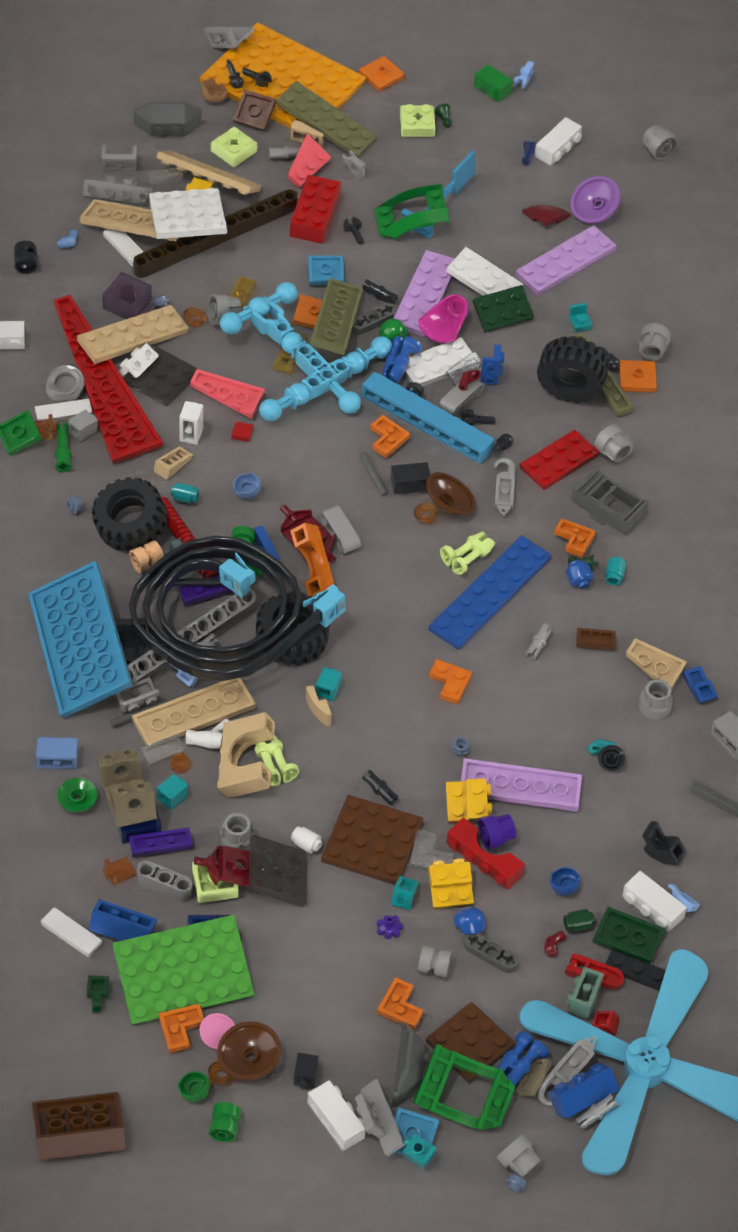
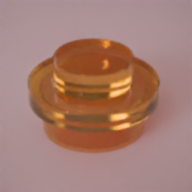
M177 753L171 758L170 766L176 772H184L190 767V759L184 753Z

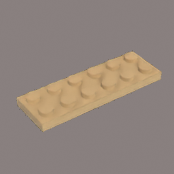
M158 151L156 157L162 160L161 163L169 166L171 164L176 165L177 169L181 171H192V175L197 177H208V181L213 183L221 182L223 187L229 189L236 188L241 194H254V192H260L262 188L260 184L173 151Z
M94 199L80 216L81 224L156 238L151 209ZM177 237V238H164V239H167V240H169V241H177V239H178L179 237Z
M168 305L80 334L77 337V341L94 364L132 352L137 347L141 349L146 343L150 346L186 334L189 327L172 305Z
M237 678L221 681L132 715V721L145 745L150 749L186 735L187 729L198 731L221 722L223 719H229L255 709L256 703L242 679Z

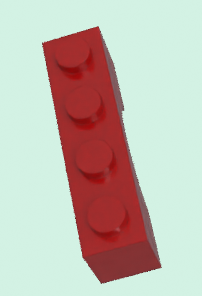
M463 817L448 831L446 843L452 850L462 854L468 862H472L479 867L482 873L491 876L498 885L509 889L524 875L525 863L510 852L502 855H493L484 851L477 842L479 829Z

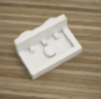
M147 343L141 349L137 347L130 354L132 358L130 360L126 358L119 365L121 367L119 373L124 377L130 372L135 378H138L159 355Z

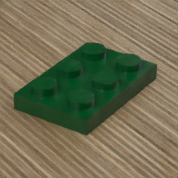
M522 285L476 297L472 300L484 333L534 318Z
M608 906L593 937V943L651 964L664 935L665 928Z

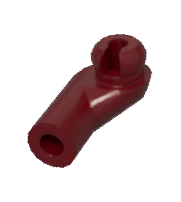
M478 369L464 372L458 388L465 391L469 383L475 382L480 378L481 372Z
M562 930L545 940L544 952H547L548 957L557 955V944L566 940V935Z

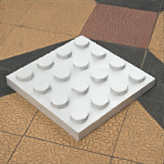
M218 188L149 194L157 239L227 234Z

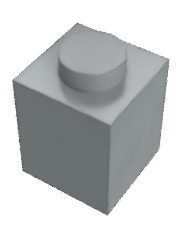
M86 409L68 419L69 432L79 442L97 433L98 420L95 415L90 414Z

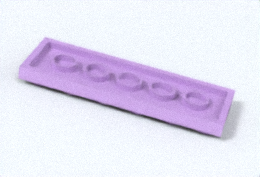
M593 225L517 269L515 276L539 296L616 250L617 245Z
M425 251L394 316L395 319L407 326L408 332L425 337L419 328L418 320L443 299L453 277L446 272V269L455 258Z
M464 758L461 781L486 778V783L491 784V795L487 796L489 800L578 812L582 774Z

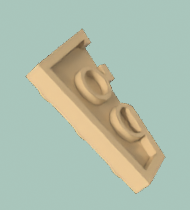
M636 638L626 652V657L653 680L660 679L668 682L671 690L687 664V661Z

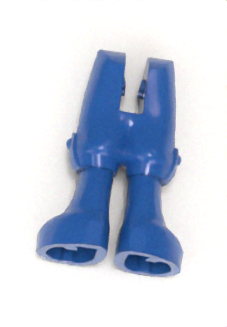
M397 336L393 338L392 352L386 358L382 375L394 383H399L409 363L408 355L410 353H420L422 350L421 343L411 337L403 339Z
M524 1031L518 1032L515 1036V1048L503 1055V1060L497 1067V1069L504 1070V1074L507 1075L508 1080H511L514 1086L525 1074L530 1072L533 1060L536 1058L545 1059L550 1056L549 1050L539 1040L533 1042V1037ZM525 1049H529L526 1055L519 1059Z

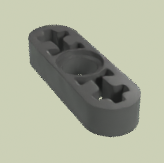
M386 303L355 317L351 331L354 334L361 335L381 326L386 320L394 318L397 311L396 306ZM370 317H377L378 320H377V321H371L369 318H370Z
M479 933L466 935L464 948L467 952L505 973H513L517 970L519 958L515 953ZM474 940L477 941V944H470V942H474ZM488 949H494L497 952V955L488 956L486 954V951ZM510 960L513 961V963H510L509 965L506 964V962H509Z

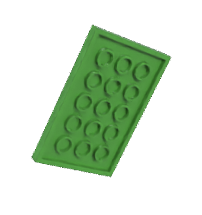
M234 915L112 943L131 1025L159 1019V1013L200 1004L201 1009L254 997Z

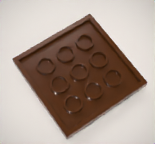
M348 794L321 857V862L396 885L399 877L403 875L424 818Z

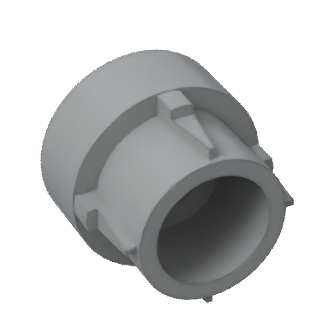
M660 125L651 126L645 132L642 140L646 148L657 160L669 157L678 145V139L669 130L664 129Z
M211 295L209 298L208 317L212 325H220L221 317L227 312L237 314L241 312V303L238 298L227 295Z
M657 323L647 324L642 328L639 338V352L645 359L656 361L662 358L670 343L671 333L668 328Z
M616 424L603 429L594 443L595 447L604 456L615 462L624 460L633 448V443L629 440V437Z
M660 679L647 681L640 695L639 709L643 715L650 719H663L670 714L672 709L673 696L671 694V687L668 682Z
M233 812V814L225 819L220 829V844L249 851L254 844V826L252 821L250 822L249 818L244 814Z
M524 1133L496 1157L505 1168L510 1167L521 1178L541 1161L540 1157L531 1147L533 1143Z

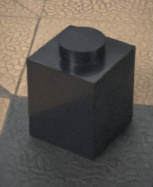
M298 1053L293 1085L303 1089L315 1087L319 1063L318 1055Z

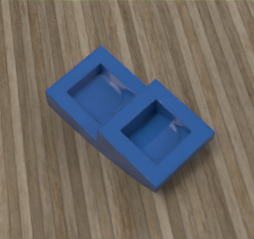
M702 666L685 670L682 673L690 691L699 703L718 698L711 680H707Z

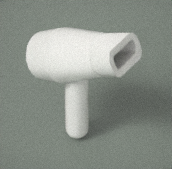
M223 719L211 731L187 729L186 744L209 749H221L223 733L221 732L223 731L224 723L229 722V719Z

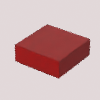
M236 421L231 439L249 442L254 425Z

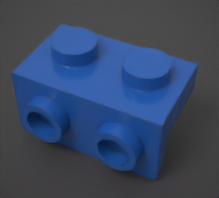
M494 345L493 358L483 357L480 381L484 384L498 385L499 375L503 374V365L500 363H504L505 353L501 352L502 345Z

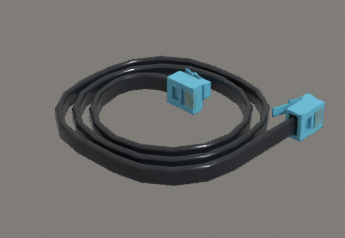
M214 535L190 540L168 552L148 568L134 585L129 602V611L135 633L151 650L167 662L199 679L227 681L250 676L271 664L318 623L326 628L346 611L345 594L332 584L325 591L303 601V607L313 604L314 613L295 628L298 624L302 607V596L296 577L282 562L262 548L241 538ZM211 558H225L228 560L225 563H222L216 559ZM232 559L237 560L240 563V565L234 562ZM246 563L265 573L278 587L282 600L278 617L266 632L242 644L227 647L198 645L179 636L166 621L163 610L169 590L180 577L193 571L210 570L220 573V582L242 598L249 592L250 585L256 581L255 572L245 565ZM283 579L292 587L295 597L292 616L285 625L284 622L289 603ZM160 586L156 607L161 629L168 638L152 622L149 610L153 594ZM146 587L142 604L148 631L154 638L141 626L136 613L139 596Z

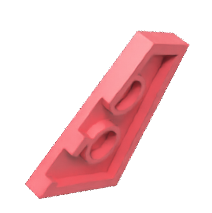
M307 133L286 177L299 189L305 183L307 176L314 175L331 159V156Z

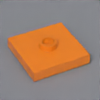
M385 56L358 70V73L365 76L366 81L379 92L405 79V73Z
M300 294L292 324L314 329L323 300Z
M619 360L620 387L623 391L656 392L655 361Z

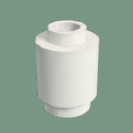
M296 827L291 835V841L294 842V845L310 854L314 851L317 852L322 845L321 836L305 827Z

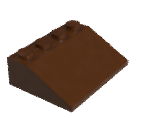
M118 1092L32 1102L39 1160H52L54 1158L74 1157L85 1154L94 1155L101 1152H117L126 1149Z

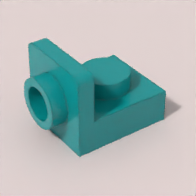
M587 303L570 306L568 318L575 333L592 330V323L587 314Z
M400 876L393 890L391 905L410 910L420 881Z

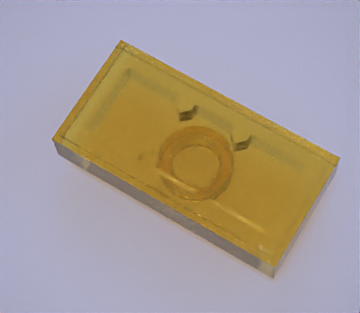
M239 276L229 296L240 300L241 309H243V306L246 305L256 286V280Z

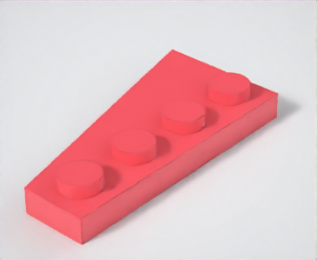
M199 369L196 370L190 381V387L250 419L253 418L265 394V389Z

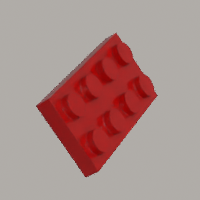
M574 429L521 462L520 469L539 487L546 490L598 457L599 451Z

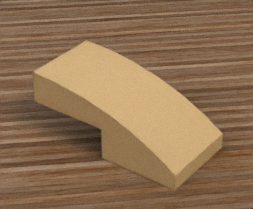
M307 686L305 699L309 708L325 726H331L332 714L327 700H318L314 686Z

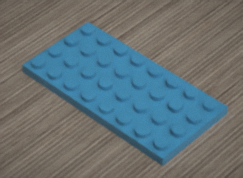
M96 561L28 593L59 714L62 718L68 717L133 686L101 570Z

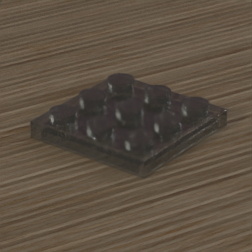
M154 346L152 349L159 355L158 358L138 378H135L128 372L123 379L131 388L168 407L190 384L198 368Z
M253 835L250 838L249 891L303 907L307 899V851Z

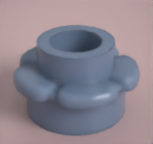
M165 294L153 300L154 307L162 308L167 306L169 298Z
M69 497L66 502L68 511L77 514L78 511L82 510L80 497Z
M464 737L456 738L451 744V749L456 755H466L470 751L471 745Z
M511 1174L510 1178L506 1179L510 1190L519 1193L520 1190L525 1191L527 1183L525 1179L515 1174Z

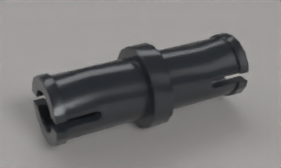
M368 279L365 280L364 283L366 285L363 284V290L375 295L377 299L381 298L394 305L395 301L393 299L397 300V294L386 290L382 285L379 286Z
M368 770L362 776V779L373 788V792L376 795L379 794L389 805L394 804L392 800L394 802L397 801L399 796L387 786L386 781L379 779L372 770Z

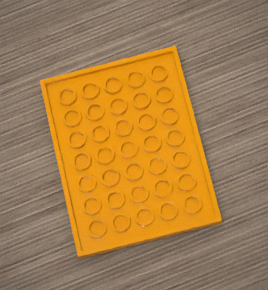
M258 22L253 26L254 31L250 34L249 38L240 42L237 48L229 49L200 76L201 83L206 79H215L218 85L223 83L227 89V96L237 102H240L244 89L277 100L295 81H298L337 109L366 83L365 76ZM227 60H230L236 72L240 73V77L244 81L243 87L235 89L231 86ZM245 67L259 74L267 71L272 77L271 83L268 82V87L256 86V79L242 74V69ZM275 104L270 119L290 129L294 120L300 121L277 104Z

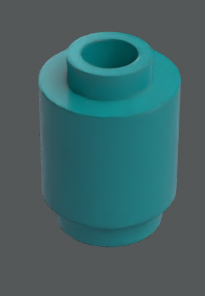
M177 482L176 485L172 486L171 496H173L174 501L188 504L197 503L199 489L193 485Z
M613 557L608 560L605 581L610 585L617 586L623 581L627 564L621 557Z

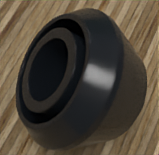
M607 745L599 752L598 761L603 769L611 772L617 771L625 763V754L620 747Z

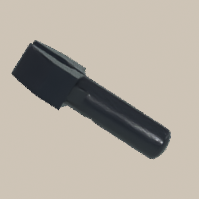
M245 67L242 69V74L256 79V86L268 87V82L271 83L272 77L267 71L259 74Z
M352 217V225L348 223L346 218L343 226L344 231H351L357 243L362 244L364 240L358 230L362 226L361 221L358 218Z
M473 409L461 412V420L471 426L475 423H495L494 416L475 415Z

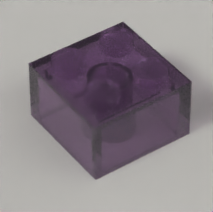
M121 271L102 294L103 309L125 319L138 316L152 300V285Z

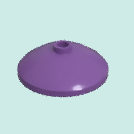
M590 177L580 183L574 190L571 197V210L575 217L584 223L595 224L602 222L616 211L620 202V190L617 184L608 177Z

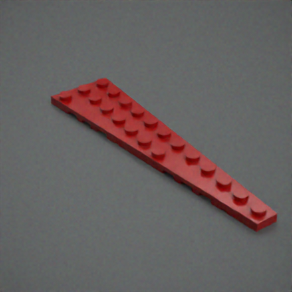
M71 295L55 299L54 306L76 366L84 376V388L94 415L98 420V426L112 464L114 465L162 447V439L112 360L108 359L94 364L77 341L78 335L92 331V328Z

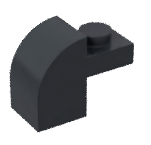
M651 821L642 834L646 842L644 851L651 858L663 864H679L686 852L679 837L665 836L657 821Z

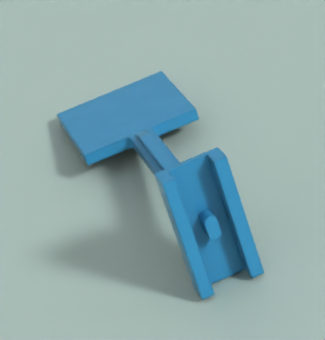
M472 150L452 171L451 183L442 190L444 199L451 192L456 195L475 174V151ZM406 208L401 212V215L404 217L413 214V212ZM433 225L417 228L414 231L430 239L433 235Z

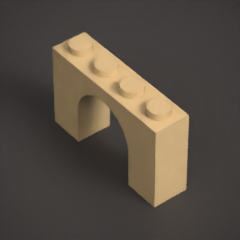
M266 712L224 723L217 787L227 799L270 788L271 771L262 761L238 766L239 757L245 749L253 744L274 739L275 722Z

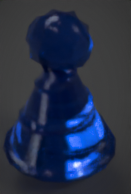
M525 141L523 143L525 154L521 161L523 165H529L530 157L535 153L536 143L533 141Z

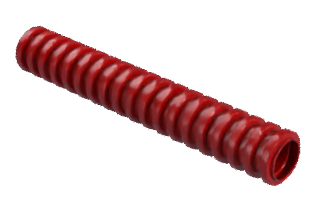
M161 497L167 511L166 526L181 546L190 540L196 539L168 498ZM198 570L202 578L220 575V573L215 571Z

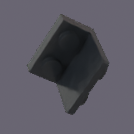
M138 618L139 623L146 630L145 618ZM114 619L126 663L129 664L147 652V645L135 633L131 619Z

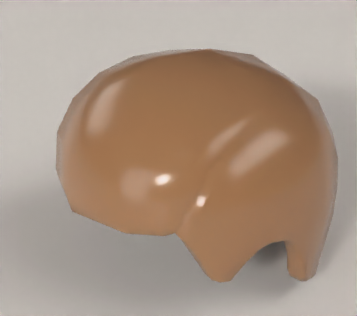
M206 79L202 84V96L209 102H222L227 97V89L223 83L218 85L215 79Z

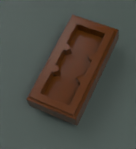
M577 628L576 647L615 650L616 631Z

